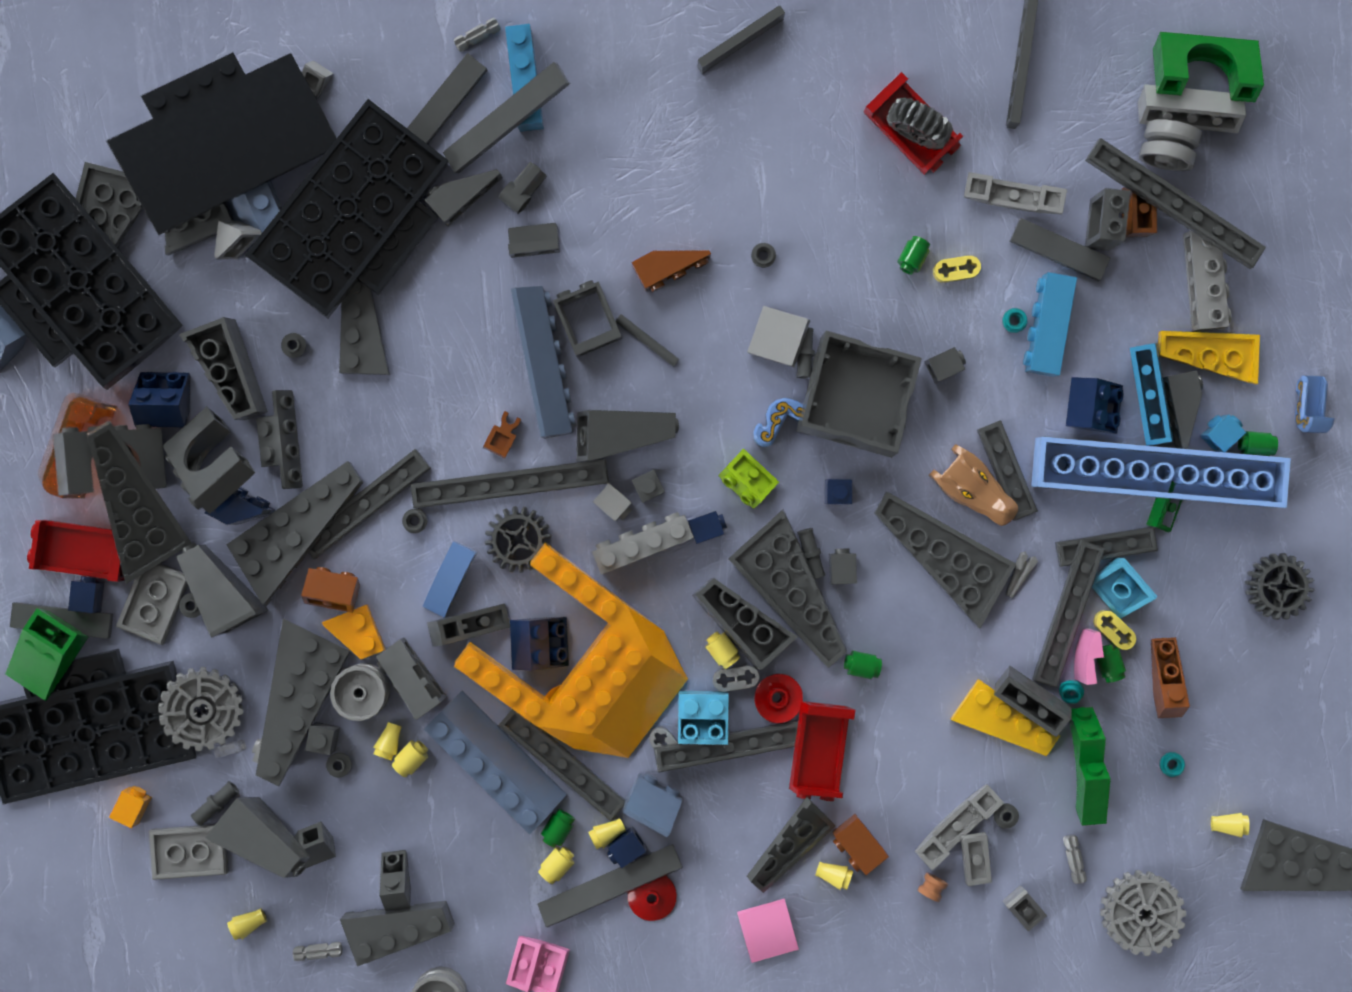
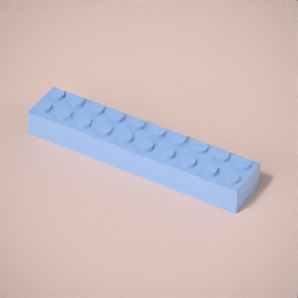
M1038 437L1035 438L1031 487L1287 508L1291 458ZM1174 481L1176 485L1173 493H1168L1171 482Z

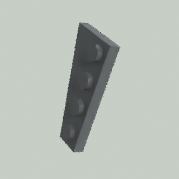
M358 280L341 304L339 373L390 375L372 290Z

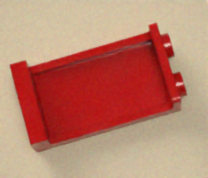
M901 72L865 107L863 113L924 175L930 170L934 173L944 163L941 159L947 153L952 156L962 146L959 141L963 138V135L961 133L957 135L952 131V136L943 149L933 150L924 146L921 147L919 144L906 139L893 130L886 118L892 104L897 99L911 98L914 101L927 104L907 84L908 78Z
M36 520L35 524H33L30 532L33 539L32 547L27 554L29 569L104 578L115 582L125 581L111 529L51 520Z
M801 701L789 789L797 794L796 797L802 799L808 797L811 799V796H820V799L824 801H834L835 798H843V793L839 790L848 723L849 719H855V709L842 705Z

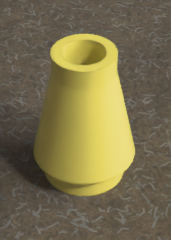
M388 722L373 747L375 748L373 754L392 761L393 756L397 755L402 727Z
M1235 813L1211 816V831H1218L1241 838L1243 835H1249L1250 824L1248 815Z
M619 818L615 821L593 826V829L588 834L597 850L601 847L603 849L622 833L626 832V829Z
M819 862L815 876L822 878L839 890L841 888L847 890L853 871L849 870L848 866Z
M262 908L256 911L232 917V920L227 922V925L235 940L240 938L243 940L259 926L267 922V918Z

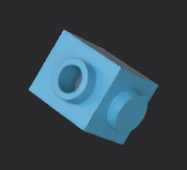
M1230 414L1217 415L1207 423L1209 427L1200 437L1214 452H1226L1246 432L1242 428V422L1237 417L1230 416Z

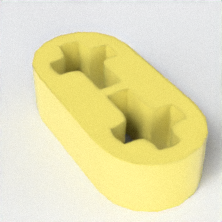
M969 255L943 259L934 266L933 276L941 283L971 279L980 272L981 263L977 257ZM969 261L970 265L975 266V269L969 274L968 270L959 271V267H963ZM942 265H945L947 269L954 268L955 270L948 273L947 277L938 272Z
M1106 610L1096 613L1093 619L1095 628L1115 647L1128 650L1135 645V633L1116 614ZM1103 616H1110L1109 623L1113 626L1112 629L1105 625L1101 626L1103 623L1101 618ZM1117 631L1122 634L1128 633L1126 637L1128 640L1127 644L1119 643L1121 638L1116 634Z

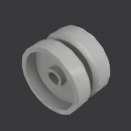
M1149 121L1144 134L1148 142L1141 145L1139 160L1150 166L1165 170L1189 171L1193 169L1197 157L1193 150L1200 145L1202 131L1197 127L1179 121Z
M360 663L346 668L336 676L331 685L330 698L333 707L339 715L348 720L363 721L373 717L386 706L390 699L391 685L387 675L379 667L373 664ZM360 689L363 690L362 696L359 695Z
M440 966L430 968L424 972L411 992H467V986L459 973L452 968Z

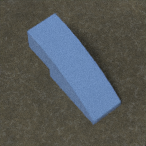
M453 541L422 607L445 618L467 576V572L477 554L476 551L457 541Z

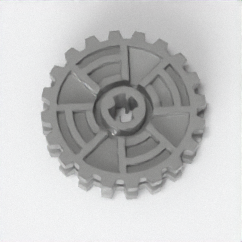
M201 667L199 671L195 672L193 668H190L186 675L182 673L177 674L175 682L169 681L167 683L168 691H162L161 700L163 702L159 703L158 708L159 713H162L159 716V721L161 725H165L164 733L166 736L172 734V742L175 744L182 742L183 748L187 750L190 746H195L196 751H201L204 746L211 750L214 749V744L217 742L221 745L226 743L225 737L227 735L232 737L235 734L234 726H240L241 723L238 715L243 714V708L240 705L242 702L241 694L236 693L238 691L237 685L229 683L228 675L219 676L217 669L207 672L206 667ZM201 704H205V709H207V711L202 710L201 713L198 714L195 706L200 707Z
M1135 870L1134 875L1126 872L1123 873L1124 878L1121 880L1116 877L1113 880L1114 886H1107L1105 889L1108 893L1107 897L1101 898L1104 908L1100 909V915L1105 918L1102 921V925L1104 928H1107V934L1121 948L1131 950V953L1135 955L1143 952L1145 956H1150L1151 951L1160 954L1162 953V947H1172L1171 941L1173 939L1178 940L1181 936L1178 933L1179 929H1184L1185 923L1181 920L1182 917L1186 916V911L1181 909L1184 901L1178 897V890L1161 876H1156L1153 872L1149 871L1143 874L1141 870ZM1142 909H1144L1143 911L1145 912L1144 916L1140 914V911Z

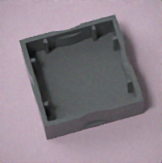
M825 331L820 338L796 431L892 458L899 452L907 420V405L914 391L922 358L889 348L873 347L861 340Z

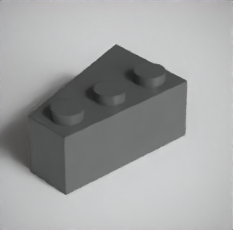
M404 637L376 656L378 667L385 675H388L392 681L393 688L400 694L415 720L419 719L447 697Z

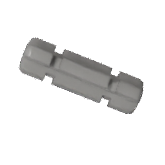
M491 18L486 21L485 25L480 24L467 31L465 36L460 35L456 37L454 43L457 49L462 52L469 48L468 45L471 44L473 46L488 38L489 34L492 33L494 35L501 30L500 25L495 18Z
M1074 834L1064 836L1063 842L1067 848L1066 855L1069 868L1072 871V881L1075 884L1084 883L1087 881L1086 873L1082 870L1084 865L1081 851L1077 847L1079 846L1078 838Z
M333 942L330 945L328 943L308 945L306 948L305 946H296L293 949L294 961H304L306 958L307 960L328 958V956L331 958L340 957L342 954V944L340 942Z

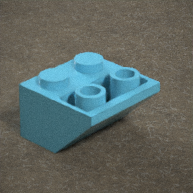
M679 691L678 744L728 745V691Z

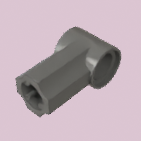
M530 162L514 182L511 181L505 186L499 195V199L519 214L529 204L532 198L531 195L539 188L547 175Z

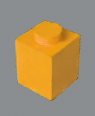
M128 787L121 791L109 818L129 828H133L140 823L152 797L147 795L146 791L140 787Z

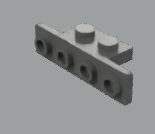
M274 390L272 391L274 415L256 418L261 467L280 466L282 489L302 488L303 482L293 391Z

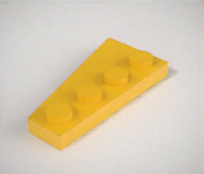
M1182 331L1158 332L1160 357L1250 384H1258L1260 335Z
M977 679L950 718L952 721L1044 756L1049 754L1060 738V735L1054 736L996 697L994 689Z

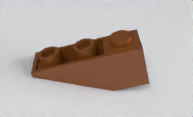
M710 250L652 251L631 263L645 291L651 289L652 292H655L665 286V281L671 278L675 281L687 274L686 270L694 266L695 269H698L709 263L707 259L711 257Z
M1176 637L1151 639L1152 679L1157 717H1183L1190 705Z

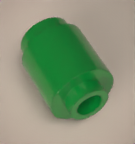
M913 236L911 240H908L897 261L900 265V270L910 275L919 273L930 252V243L918 236Z
M1245 431L1246 433L1238 440V450H1241L1242 454L1274 456L1278 450L1277 436H1272L1271 433Z
M1112 644L1102 646L1104 657L1096 658L1102 678H1105L1106 683L1124 679L1126 677L1124 673L1126 668L1119 648H1113Z
M852 651L850 655H846L844 669H847L848 675L867 679L878 678L880 675L882 659L877 658L876 655Z
M558 809L556 813L552 814L541 832L542 836H544L543 841L553 848L556 845L562 846L574 827L573 822L575 818L566 811Z

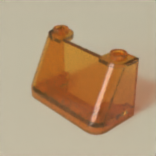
M70 393L64 398L38 470V479L46 492L60 498H85L86 494L58 495L53 435L62 433V428L78 427L79 432H82L85 422L97 425L98 421L103 417L113 418L117 406L80 393Z

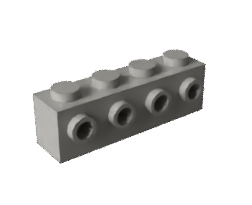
M1144 84L1137 103L1139 124H1147L1152 120H1173L1190 124L1199 130L1238 133L1246 117L1245 102L1231 100L1230 93L1184 88L1182 95L1178 96L1157 94L1156 85Z
M1190 230L1183 234L1192 332L1229 327L1232 314L1227 306L1229 286L1225 283L1227 262L1226 259H1223V251Z
M676 512L664 517L666 522L656 525L654 521L641 526L642 532L633 534L631 530L619 535L620 540L612 544L610 540L596 544L597 550L592 551L601 575L694 538L685 515L680 516Z

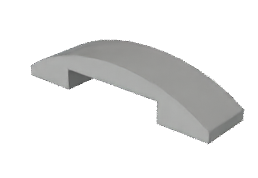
M968 172L964 198L1015 210L1063 214L1067 189L1046 185L1039 187L993 179V176Z
M986 784L946 816L923 840L915 852L933 871L950 855L949 851L961 841L960 836L967 835L983 819L987 820L1004 802Z

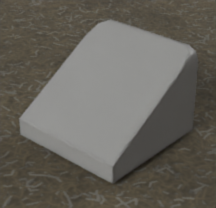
M315 61L306 63L302 70V74L314 96L319 98L333 73Z

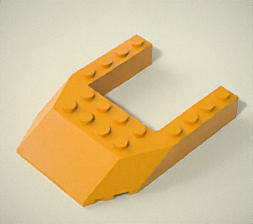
M545 542L531 560V566L608 622L550 699L471 642L468 643L456 659L454 667L535 726L577 750L629 758L688 679L664 630Z

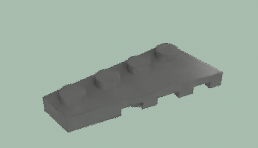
M806 797L748 873V879L764 893L836 827L835 824Z

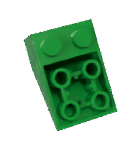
M37 608L22 629L5 675L47 701L89 636L50 611Z

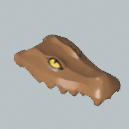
M955 444L951 450L958 456L943 475L933 469L929 477L953 501L986 515L999 526L1010 523L1018 513L1016 502L1004 492L988 467L976 455Z

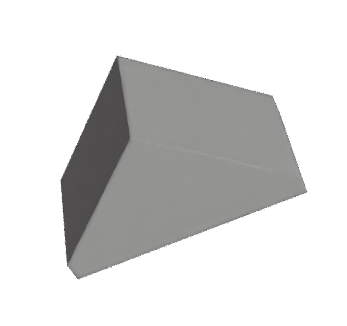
M218 221L215 258L237 259L262 234L261 230L241 221Z

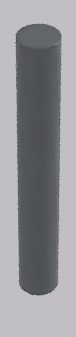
M622 314L616 319L615 322L670 365L674 367L679 361V358Z

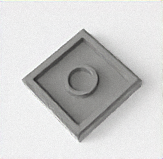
M763 306L747 352L764 359L795 367L810 320Z

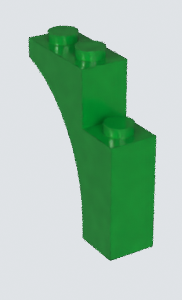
M1093 707L1073 708L1069 724L1076 763V811L1082 826L1107 824L1111 778L1104 763L1106 738Z

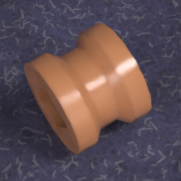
M926 872L924 876L925 881L923 885L919 886L918 891L924 896L940 902L942 898L941 893L949 884L941 878Z

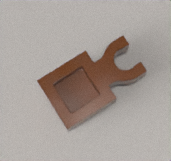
M504 411L501 418V427L494 425L483 445L484 449L504 459L516 438V435L511 432L521 422V419L517 417L515 423L508 424L506 418L509 413Z

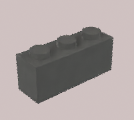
M1010 665L995 683L994 695L1056 737L1071 720V706Z

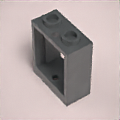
M1105 188L1090 199L1085 247L1109 251L1125 242L1130 191ZM1119 213H1122L1124 217L1119 218Z
M593 280L587 281L579 285V290L572 293L570 290L563 291L556 295L557 299L553 300L577 358L622 339L599 281L596 283ZM597 293L612 330L578 344L563 306Z

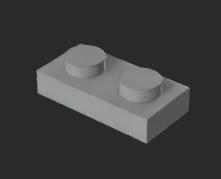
M986 833L960 836L965 883L967 886L992 883Z

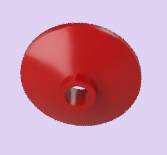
M772 674L764 678L756 688L754 696L758 713L772 723H784L793 719L800 711L801 701H803L800 685L795 679L786 674ZM779 693L780 699L774 702L773 695Z
M667 876L628 892V903L631 910L644 920H660L669 915L676 904V888ZM650 894H654L657 899L654 902H650L647 897Z

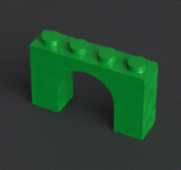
M1171 32L1159 33L1153 47L1157 94L1181 96L1189 79L1188 63L1205 61L1218 66L1224 71L1229 82L1231 100L1256 102L1264 87L1258 40Z

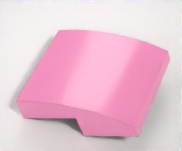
M1088 628L1083 629L1077 642L1074 658L1075 680L1086 685L1097 684L1094 658L1104 657L1101 632Z
M785 898L737 912L751 963L799 950Z
M519 936L506 984L525 992H558L570 949L542 940Z

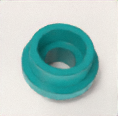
M1012 308L1003 315L1002 324L1008 332L1018 333L1026 327L1027 316L1021 309ZM1014 316L1018 319L1017 325L1011 324V317Z
M1065 681L1059 687V694L1066 703L1075 704L1083 698L1084 687L1077 681Z
M1168 752L1161 757L1159 766L1165 775L1176 777L1184 771L1185 761L1180 754ZM1170 760L1175 761V766L1173 768L1168 767V762Z

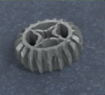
M911 98L897 99L892 104L886 118L888 124L899 135L928 149H943L952 136V124L946 117L942 116L934 108L927 106V104L914 101Z
M513 506L512 515H510L508 509H503L505 517L502 518L501 515L496 514L495 518L499 523L496 524L490 521L489 526L495 529L494 531L485 532V535L492 536V540L485 541V545L493 544V549L487 551L488 555L496 552L497 556L492 561L496 563L502 559L501 569H504L507 563L510 564L509 572H514L515 566L518 565L519 572L523 573L524 564L527 565L529 570H533L534 568L530 564L531 560L543 546L544 539L552 538L551 534L544 535L543 530H547L549 525L541 527L539 524L544 520V517L540 516L535 520L534 517L537 513L535 510H532L529 516L526 515L527 507H523L521 514H518V507ZM513 519L525 520L517 531L507 529L504 525ZM531 524L538 534L537 546L528 539V531ZM523 531L522 535L524 537L521 539H524L526 544L520 543L514 547L513 541L515 540H512L511 535H519ZM499 533L509 541L506 554L500 548ZM519 548L533 552L527 559H512Z
M1272 553L1269 555V559L1261 557V564H1252L1256 571H1248L1247 574L1252 579L1246 580L1244 583L1251 585V589H1247L1245 593L1253 595L1248 602L1256 604L1255 611H1263V616H1272V619L1279 620L1280 617L1289 619L1290 614L1292 616L1299 615L1298 609H1307L1303 602L1312 601L1307 594L1308 592L1315 591L1314 588L1309 587V583L1315 580L1306 577L1311 571L1306 568L1303 569L1305 564L1303 561L1296 562L1295 556L1290 555L1287 557L1286 553H1280L1278 556ZM1276 568L1275 571H1273L1272 577L1269 580L1264 581L1266 575L1272 569ZM1287 569L1292 573L1295 584L1290 581ZM1282 583L1283 586H1288V588L1277 589V587H1271L1270 585ZM1263 588L1268 590L1272 604L1266 599ZM1294 592L1293 597L1283 605V602H1286L1287 596Z

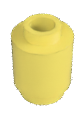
M717 631L706 639L708 644L705 648L719 666L722 665L724 669H727L740 659L738 649L725 632L719 634Z
M411 740L394 757L395 761L392 763V767L403 777H407L409 774L412 775L428 759L429 756L426 753L428 748L419 740L416 742Z
M564 846L562 848L555 847L541 863V868L538 871L539 874L550 884L560 881L574 865L573 853Z

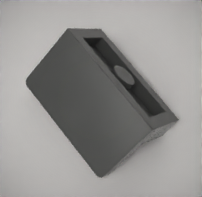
M556 223L508 229V250L511 258L560 253Z

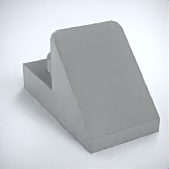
M1021 885L1003 899L1004 904L1027 931H1030L1047 916Z

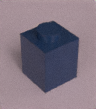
M826 479L825 504H852V479Z
M716 511L688 520L696 544L724 535L723 529L727 528L723 514L718 515Z
M81 576L80 580L71 581L68 611L101 612L105 582H96V577Z
M631 827L608 845L609 851L607 855L614 865L618 863L622 869L644 854L647 846L634 827Z

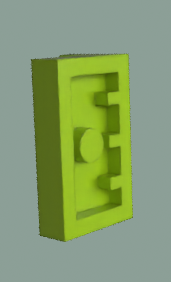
M744 448L718 475L726 487L737 493L741 501L753 509L779 483Z

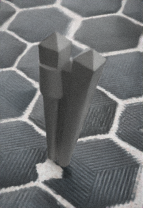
M1026 551L1019 554L1006 596L1014 597L1038 562L1036 556L1030 557L1026 562L1028 558Z

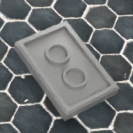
M158 564L135 578L116 627L157 644L164 645L179 609L180 600L188 587L183 572L163 564Z
M215 824L150 829L152 880L227 874V849L205 838Z

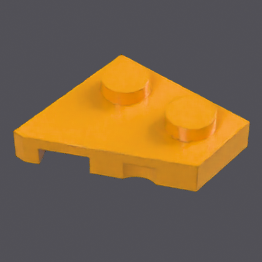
M368 604L354 609L353 613L346 612L322 622L328 631L360 659L386 650Z

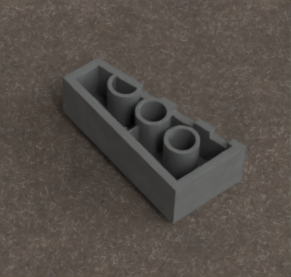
M223 317L179 334L191 349V354L204 369L207 379L217 389V394L234 420H248L268 412L236 319Z
M715 578L710 579L692 595L758 670H762L798 637Z
M447 901L414 904V906H410V909L394 911L370 909L362 912H346L340 919L357 967L448 933L455 924Z

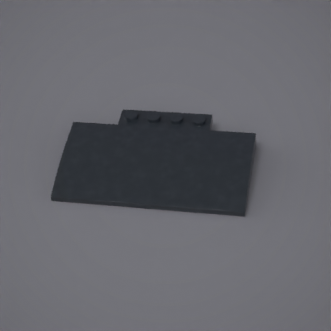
M232 52L141 95L153 119L108 139L106 142L157 234L161 235L324 155L337 138L291 53L245 74L235 54Z
M367 99L245 256L329 319L358 280L379 295L438 220V215L420 201L449 165V162L418 136L371 100Z
M54 173L0 213V267L7 274V276L0 280V305L54 368L72 354H75L104 389L108 390L183 326Z
M118 648L74 659L47 701L25 687L23 688L26 696L1 701L0 797L2 803L16 802L195 759L197 757L195 746H190L187 750L183 748L182 742L173 743L172 734L166 736L164 733L165 725H161L159 721V716L162 714L159 713L158 709L159 703L163 702L161 700L162 691H168L167 683L169 681L175 682L177 680L174 660L126 672Z

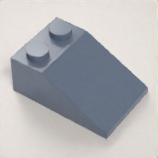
M639 773L625 798L623 813L668 838L682 803V797L679 795L680 791L670 785H667L666 788L657 783L659 780L648 773H645L644 776Z

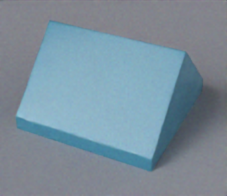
M1114 558L1096 574L1092 586L1094 591L1120 619L1157 598V595L1125 558Z

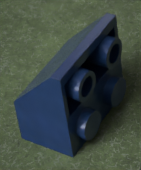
M140 372L128 404L134 426L150 424L151 427L183 428L186 425L190 412V373Z
M1072 377L1066 426L1081 430L1117 434L1121 422L1120 407L1124 398L1123 385L1099 378Z
M240 487L211 514L205 511V514L226 525H235L269 516L275 509L269 507V501L258 496L256 498L247 495L249 491Z
M567 617L510 620L512 670L535 671L569 666Z

